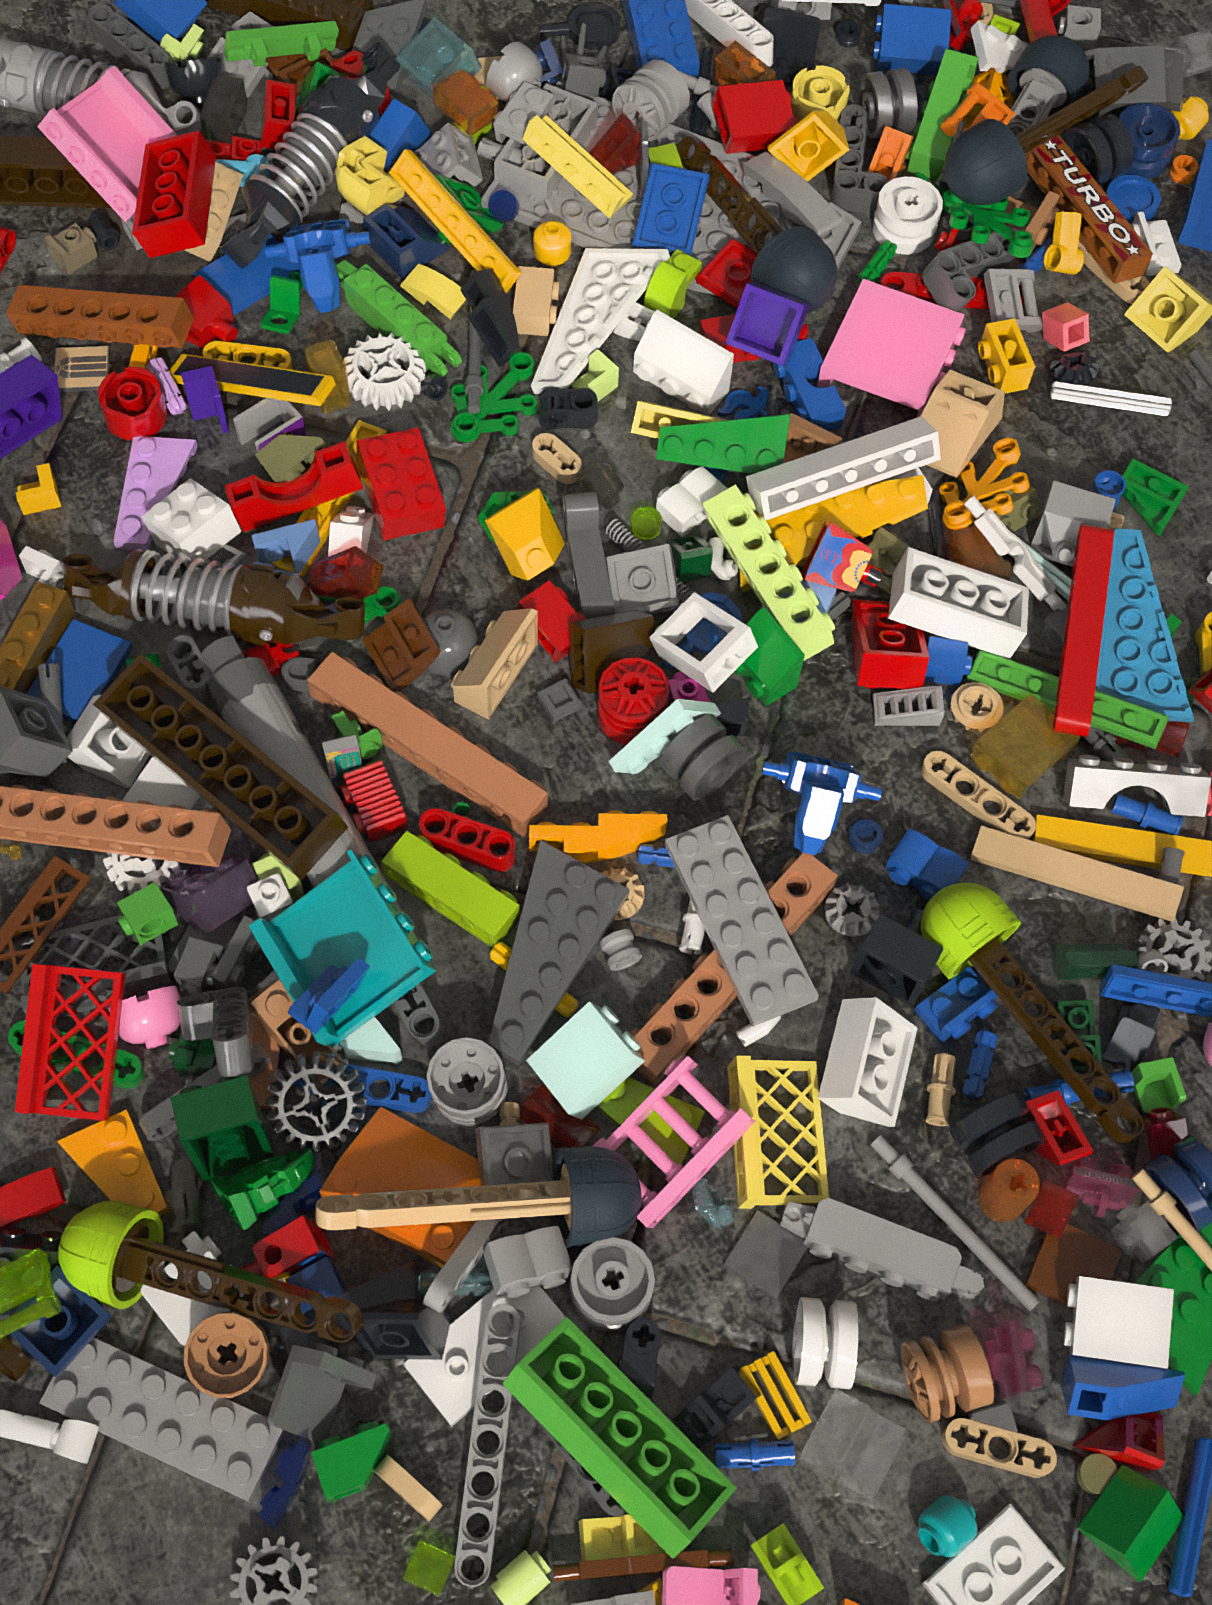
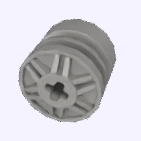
M654 59L646 62L632 77L617 87L613 93L612 106L620 125L630 135L641 140V122L648 121L649 141L660 135L670 123H673L685 112L689 106L690 94L683 76L674 66L663 60Z
M468 1037L455 1039L440 1047L430 1060L427 1071L428 1088L443 1116L453 1123L473 1126L484 1124L498 1114L501 1103L506 1100L508 1085L503 1063L491 1046L482 1040ZM471 1079V1082L474 1084L475 1091L468 1093L466 1088H464V1081Z

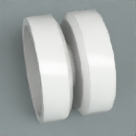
M905 176L895 178L886 183L879 193L877 209L873 219L872 231L876 241L880 244L885 240L895 243L897 245V254L910 255L922 252L928 248L935 238L942 212L943 200L939 191L930 182L917 177Z
M801 1297L798 1302L792 1342L795 1384L816 1386L822 1377L824 1367L825 1378L831 1388L851 1389L855 1378L858 1353V1312L856 1303L853 1301L835 1300L829 1308L826 1323V1312L822 1301L818 1298Z

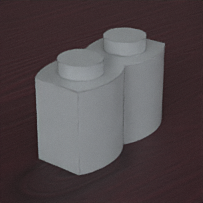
M559 1226L545 1227L526 1234L512 1235L491 1241L483 1252L496 1296L507 1294L508 1298H517L527 1294L530 1291V1287L542 1285L544 1289L556 1288L565 1283V1278L568 1277L573 1269Z

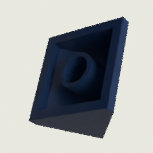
M57 1265L2 1327L54 1377L58 1378L108 1322L112 1315L104 1304L99 1303L87 1293L75 1288L67 1280L61 1267Z

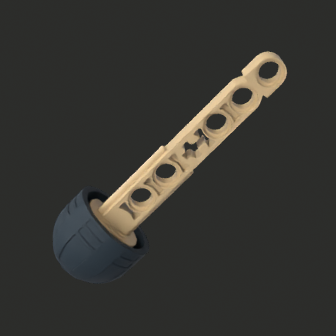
M600 1147L559 1148L556 1153L554 1181L364 1193L355 1197L353 1194L326 1196L316 1202V1224L326 1230L356 1229V1226L373 1228L556 1215L557 1226L560 1228L566 1248L571 1246H589L595 1241L611 1237L618 1238L632 1226L641 1205V1186L634 1168L620 1154Z

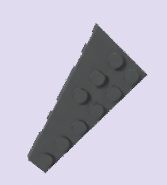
M542 840L539 843L488 1045L497 1054L518 1066L529 1052L630 894V889Z

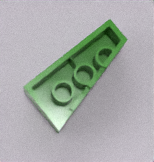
M945 49L936 80L931 81L927 93L929 101H924L919 118L922 119V122L917 121L915 125L913 139L916 140L911 143L905 158L910 160L907 172L912 174L923 173L927 178L938 179L945 164L947 151L954 139V136H948L942 131L941 124L947 117L953 115L967 97V91L973 83L979 57Z

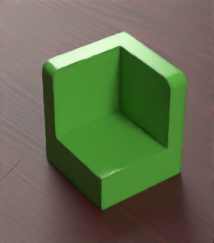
M1173 1057L1138 1064L1131 1072L1134 1079L1133 1088L1142 1114L1147 1115L1149 1110L1157 1107H1168L1171 1110L1177 1109L1186 1100V1094Z

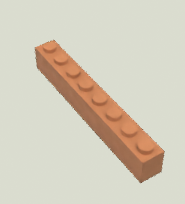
M331 652L307 679L311 697L335 713L344 711L349 721L355 719L361 730L366 733L374 728H378L381 733L382 744L521 836L525 837L529 832V825H534L548 808V793L542 784L536 780L531 779L529 781L524 778L512 764L506 761H498L492 757L489 750L483 745H474L469 742L457 728L443 725L431 711L425 708L421 710L411 704L409 698L399 691L393 692L388 689L382 680L374 674L367 675L362 672L350 658H341Z

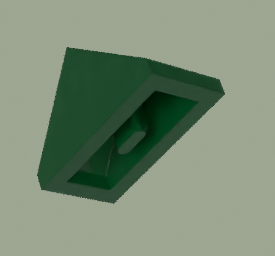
M697 534L666 540L667 544L672 548L675 572L679 581L684 583L710 577L713 548Z

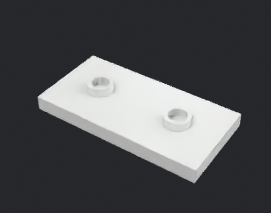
M540 1286L530 1287V1291L527 1294L517 1298H508L507 1294L496 1296L493 1289L450 1324L442 1360L408 1359L403 1363L406 1370L451 1427L475 1407L485 1319L492 1307L497 1304H508L514 1307L520 1316L521 1327L516 1365L565 1318L563 1313ZM506 1311L498 1312L492 1320L494 1330L499 1333L509 1332L514 1326L513 1315ZM501 1350L492 1352L487 1360L488 1368L494 1373L504 1372L510 1363L509 1356ZM495 1390L487 1392L484 1395L483 1400Z

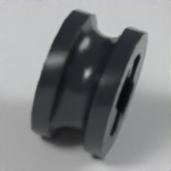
M853 20L840 22L837 26L836 34L838 44L846 48L857 46L861 39L862 29L860 24Z

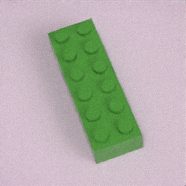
M567 1316L515 1366L503 1382V1385L672 1559L692 1542L737 1489Z

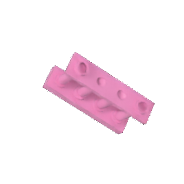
M689 1056L684 1060L681 1058L675 1060L665 1071L668 1077L607 1140L601 1138L592 1146L606 1148L615 1152L629 1137L667 1175L665 1180L668 1184L659 1194L655 1190L651 1192L639 1180L641 1186L640 1208L642 1211L637 1215V1218L647 1228H654L756 1122L741 1108L736 1113L733 1110L728 1111L691 1074L698 1064ZM679 1084L718 1121L717 1126L720 1130L711 1139L707 1136L702 1138L665 1100ZM654 1110L693 1149L691 1153L694 1157L685 1167L681 1163L677 1165L639 1127Z

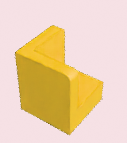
M49 463L36 466L39 481L17 487L16 498L23 515L61 507L56 480Z

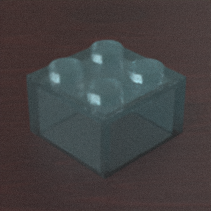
M435 17L395 58L401 65L400 68L405 76L441 108H444L454 98V88H463L482 69L473 49Z

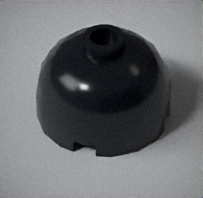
M222 56L164 63L166 76L171 88L180 96L191 97V103L209 101L208 95L216 93L222 86L224 80Z

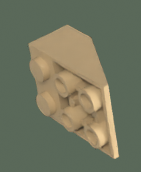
M949 370L934 389L920 416L938 431L941 460L929 463L927 466L957 478L1002 419L1005 391Z

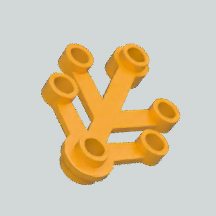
M1004 438L995 443L993 451L996 459L978 482L975 478L974 464L971 461L968 462L958 475V479L964 483L968 494L963 501L958 499L960 492L955 482H946L940 486L941 499L947 502L943 514V522L947 528L961 530L973 522L975 517L963 505L972 496H975L980 501L996 495L992 500L980 503L986 511L992 509V511L1000 515L1012 511L1014 505L1011 496L1002 492L1011 489L1014 493H1023L1028 490L1030 483L1027 474L1017 472L1009 478L995 483L994 481L1005 467L1012 466L1018 462L1021 452L1016 439Z

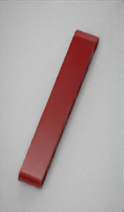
M1081 524L1079 528L1055 702L1053 732L1087 737L1090 730L1114 542V528Z

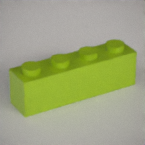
M406 831L381 861L384 876L492 948L505 938L520 918L519 904H517L518 901L512 894L505 890L499 892L490 886L489 881L480 873L475 871L470 873L461 867L462 865L457 858L449 853L443 855L434 849L433 844L422 835L414 836Z

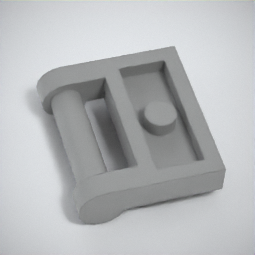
M988 269L984 273L991 322L1015 318L1020 330H1026L1029 333L1042 330L1043 321L1038 316L1033 282H1035L1034 271L1030 269ZM1019 285L1022 288L1026 316L1023 314Z

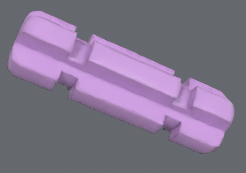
M161 357L151 359L147 368L157 378L162 388L165 402L168 401L166 405L172 415L184 413L187 404L183 396H179L181 392L171 372L166 371L168 366L164 359Z

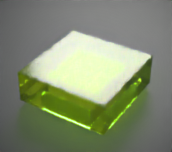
M419 1540L403 1580L440 1597L456 1556Z

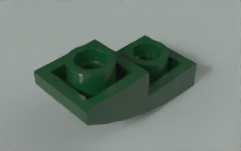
M1093 1000L1054 1002L1056 1011L1102 1067L1100 1035L1095 1033ZM1065 1048L1061 1051L1062 1054L1065 1055L1069 1049ZM1070 1058V1065L1074 1071H1085L1083 1064L1079 1060Z

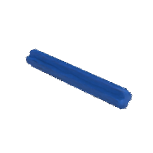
M1201 1437L1196 1441L1182 1514L1184 1519L1180 1525L1168 1587L1171 1593L1185 1598L1191 1597L1193 1593L1212 1491V1439Z

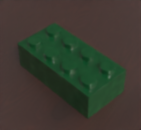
M247 1075L242 1077H222L217 1081V1084L204 1088L199 1085L186 1087L179 1092V1095L170 1097L180 1142L203 1181L235 1173L250 1163H256L275 1156L265 1116Z

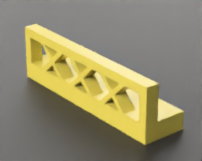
M536 115L529 121L522 140L609 219L631 200L633 193L547 115L542 119Z

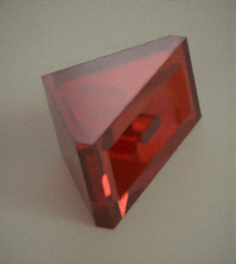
M622 112L591 149L589 154L611 174H615L639 163L641 134L628 116Z
M1044 1179L1038 1186L1024 1223L1060 1239L1080 1195Z

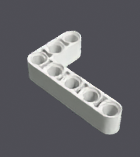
M685 0L688 15L754 70H766L772 66L773 35L732 0Z

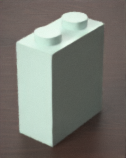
M589 1001L526 1060L569 1115L581 1120L645 1062V1059L638 1052L641 1048L639 1042L628 1031L622 1033L616 1025L620 1021L619 1018L606 1005L601 1008Z

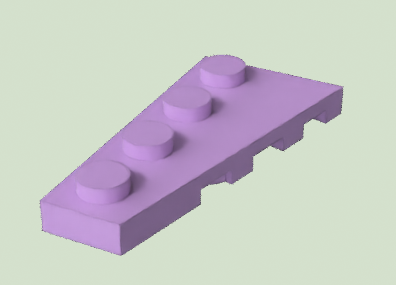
M146 436L133 437L113 541L116 549H149L153 539L141 516L175 490L179 479L183 478L186 473L187 463L191 455L194 456L198 448L196 440Z

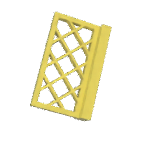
M736 1056L727 1066L730 1110L736 1113L741 1108L756 1121L733 1145L738 1208L752 1209L755 1205H787L789 1201L808 1206H817L819 1201L829 1198L821 1106L818 1099L819 1085L816 1061L751 1060V1056ZM755 1070H765L777 1080L768 1092L756 1082ZM779 1071H786V1073L782 1075ZM792 1071H807L808 1087L803 1092L799 1091L786 1078ZM780 1084L796 1098L787 1110L771 1096V1093ZM757 1094L761 1097L759 1102H757ZM764 1101L780 1115L771 1127L759 1118L758 1107ZM798 1102H801L811 1112V1122L806 1127L802 1126L789 1113ZM783 1119L799 1133L790 1145L773 1131ZM811 1127L813 1135L808 1131ZM760 1129L765 1133L761 1138ZM767 1136L784 1151L774 1163L761 1151V1143ZM802 1137L814 1147L815 1156L809 1163L792 1149ZM786 1155L803 1169L793 1181L776 1167ZM814 1163L816 1164V1170L811 1167ZM763 1165L767 1168V1170L765 1171L764 1174H763ZM770 1172L787 1187L780 1195H765L764 1179ZM805 1173L817 1182L818 1195H806L795 1185ZM789 1191H791L794 1195H786V1194H787Z

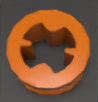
M1188 155L1177 156L1169 172L1170 178L1181 185L1191 183L1198 171V162L1195 158Z

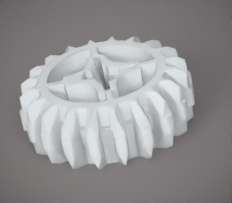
M379 332L377 338H371L367 335L366 342L357 340L355 348H349L348 357H344L343 380H345L348 393H352L355 401L361 400L364 407L373 404L376 411L380 406H385L389 411L392 405L396 404L402 408L404 400L412 403L413 395H420L421 381L425 378L426 365L424 360L419 359L417 350H411L410 343L405 344L402 337L395 339L393 333L388 337H383ZM399 363L407 368V371L401 369V365H399ZM361 373H366L369 380L362 376Z

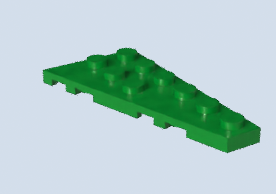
M1211 1223L1198 1233L1212 1248ZM1178 1234L1133 1284L1174 1289L1168 1369L1184 1371L1185 1376L1182 1386L1193 1396H1196L1200 1391L1212 1360V1271L1183 1237Z

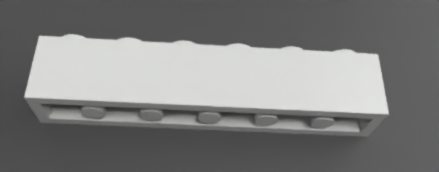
M918 417L746 476L749 496L756 507V511L765 520L783 515L941 460L938 431L924 418Z

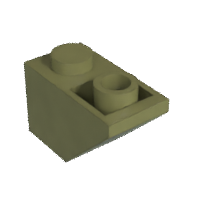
M278 435L259 450L255 456L275 483L289 482L302 476L309 470L313 464L316 451L329 446L321 437Z

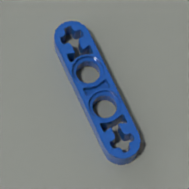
M350 1064L347 1065L344 1071L347 1073L352 1069L358 1070L359 1074L355 1082L365 1083V1089L358 1094L367 1097L366 1105L420 1113L425 1111L431 1104L432 1096L429 1092L428 1082L421 1077ZM303 1077L297 1079L294 1084L300 1092L305 1093ZM330 1078L327 1081L328 1086H334L335 1080ZM377 1080H385L390 1084L389 1093L383 1097H375L370 1093L371 1084ZM396 1083H401V1091L412 1093L415 1087H419L421 1094L425 1095V1097H418L417 1102L412 1103L409 1095L399 1093V1100H394L397 1094ZM342 1098L339 1100L347 1101V1098Z

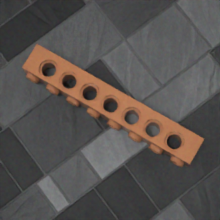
M13 785L12 787L0 786V839L219 867L231 832L222 815L209 808L197 811L189 810L176 804L165 807L157 806L144 800L133 803L125 802L112 796L100 799L92 798L87 794L79 792L74 793V795L61 794L52 789L36 791L21 785Z
M802 853L798 859L794 856L791 857L782 868L781 873L783 875L775 883L771 880L765 885V889L776 911L782 917L780 919L789 937L833 890L838 877L837 874L814 856ZM790 887L799 888L803 892V894L793 895L787 889ZM715 949L710 955L703 953L692 967L694 972L687 980L682 977L675 983L669 992L671 997L664 1005L659 1002L653 1007L646 1017L648 1020L647 1024L641 1030L635 1028L630 1032L641 1045L638 1052L645 1059V1062L636 1071L655 1087L665 1077L667 1068L675 1060L683 1057L737 997ZM709 984L714 987L715 992L711 994L702 993L698 986ZM687 1009L693 1016L689 1019H681L676 1016L675 1011ZM655 1034H664L669 1038L670 1042L665 1045H658L653 1042L651 1037Z

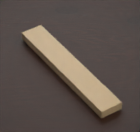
M981 826L971 854V860L1172 922L1175 919L1184 890L1183 886L985 826Z

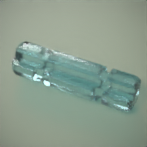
M421 1271L418 1277L419 1292L427 1293L437 1276V1271ZM470 1273L455 1295L469 1296L470 1292H473L474 1296L487 1295L492 1291L493 1285L490 1274L476 1273V1276H472V1273Z

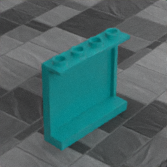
M352 849L347 851L351 859L350 862L269 922L258 918L249 925L250 930L293 1002L330 965H334L338 969L343 965L349 968L359 957L370 966L359 989L316 1035L311 1032L317 1043L332 1048L436 971L430 961L433 958L431 950L422 940L418 941L412 932L415 929L412 920L404 911L399 912L394 904V901L397 900L395 893L385 882L381 883L376 873L379 872V868L368 854L362 856Z

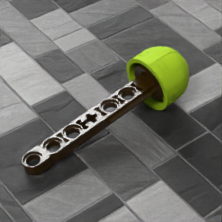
M976 883L952 884L937 892L927 903L923 911L921 936L944 948L936 964L948 979H952L969 966H973L1087 1109L1099 1116L1096 1120L1107 1134L1119 1143H1128L1140 1135L1143 1131L1144 1123L1139 1112L1127 1097L1122 1099L1118 1086L1002 944L1021 925V921L1004 900L991 889ZM999 963L1000 966L995 970L993 967ZM1001 973L1011 975L1015 980L1016 986L1009 987L1005 985L1001 979ZM1024 1001H1029L1037 1007L1038 1016H1033L1025 1010ZM1056 1034L1059 1039L1053 1041L1049 1035ZM1068 1048L1069 1051L1063 1055L1061 1051ZM1070 1058H1075L1083 1064L1084 1074H1080L1072 1069ZM1094 1087L1102 1089L1107 1094L1108 1103H1102L1095 1097ZM1117 1117H1123L1129 1121L1132 1128L1131 1133H1127L1119 1127Z
M103 1201L86 1208L71 1219L59 1243L58 1259L67 1280L75 1288L87 1293L99 1303L118 1309H125L136 1303L142 1296V1286L146 1285L305 1333L318 1331V1337L339 1343L351 1340L359 1333L364 1324V1316L361 1310L350 1301L333 1296L326 1298L320 1292L226 1265L225 1262L163 1244L164 1231L160 1216L153 1210L121 1201ZM165 1261H169L176 1266L178 1271L177 1279L171 1278L164 1269ZM199 1271L207 1273L212 1282L211 1289H207L200 1284L198 1280ZM240 1292L245 1293L242 1297L239 1296ZM267 1292H272L278 1296L281 1303L279 1310L270 1307L267 1303ZM301 1302H306L314 1308L316 1313L315 1320H309L302 1314ZM336 1313H343L349 1318L351 1322L350 1331H345L338 1326Z

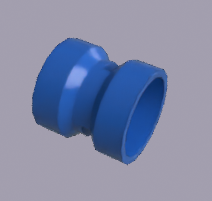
M1115 471L1100 472L1096 476L1090 492L1116 499L1114 511L1125 491V479Z

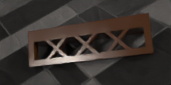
M55 855L0 928V965L4 960L12 959L14 970L5 983L0 981V991L6 995L12 990L91 881V877ZM67 874L79 881L72 891L56 894V889ZM66 899L59 908L58 901ZM54 902L56 913L52 919L36 923L35 918L45 904ZM44 928L38 937L37 929ZM33 930L35 942L31 948L14 952L15 941L20 940L26 931ZM23 957V959L17 965L16 958Z

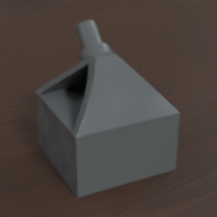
M0 686V783H7L11 778L10 773L47 778L73 752L49 701Z

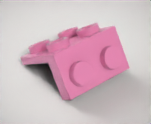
M670 1566L663 1571L662 1605H757L760 1599L761 1590L758 1582V1569L737 1568L721 1570Z

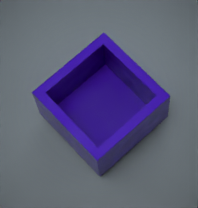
M755 281L749 282L744 289L725 344L783 366L790 362L811 303Z

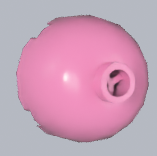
M177 986L148 991L147 995L138 998L133 996L123 1000L119 1036L131 1044L145 1043L147 1049L168 1043L167 1035L176 1031L180 1025L176 1003L181 999V995L178 992Z

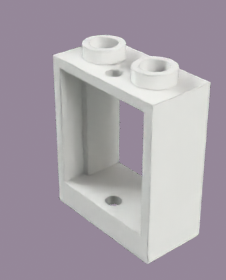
M695 592L685 602L680 604L678 609L663 624L658 626L649 637L660 658L712 693L758 648L749 626ZM704 617L728 634L700 662L677 647L676 644Z

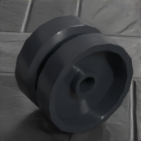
M1106 113L1097 116L1088 122L1069 128L1063 135L1064 142L1070 147L1099 186L1105 184L1108 180H1113L1127 174L1132 167L1134 151L1130 134L1124 123L1113 114Z
M1019 1092L1008 1094L981 1107L962 1119L950 1130V1134L959 1149L970 1150L976 1148L969 1155L967 1163L978 1179L1013 1165L1036 1150L1047 1140L1036 1121L1020 1123L1025 1119L1030 1109Z

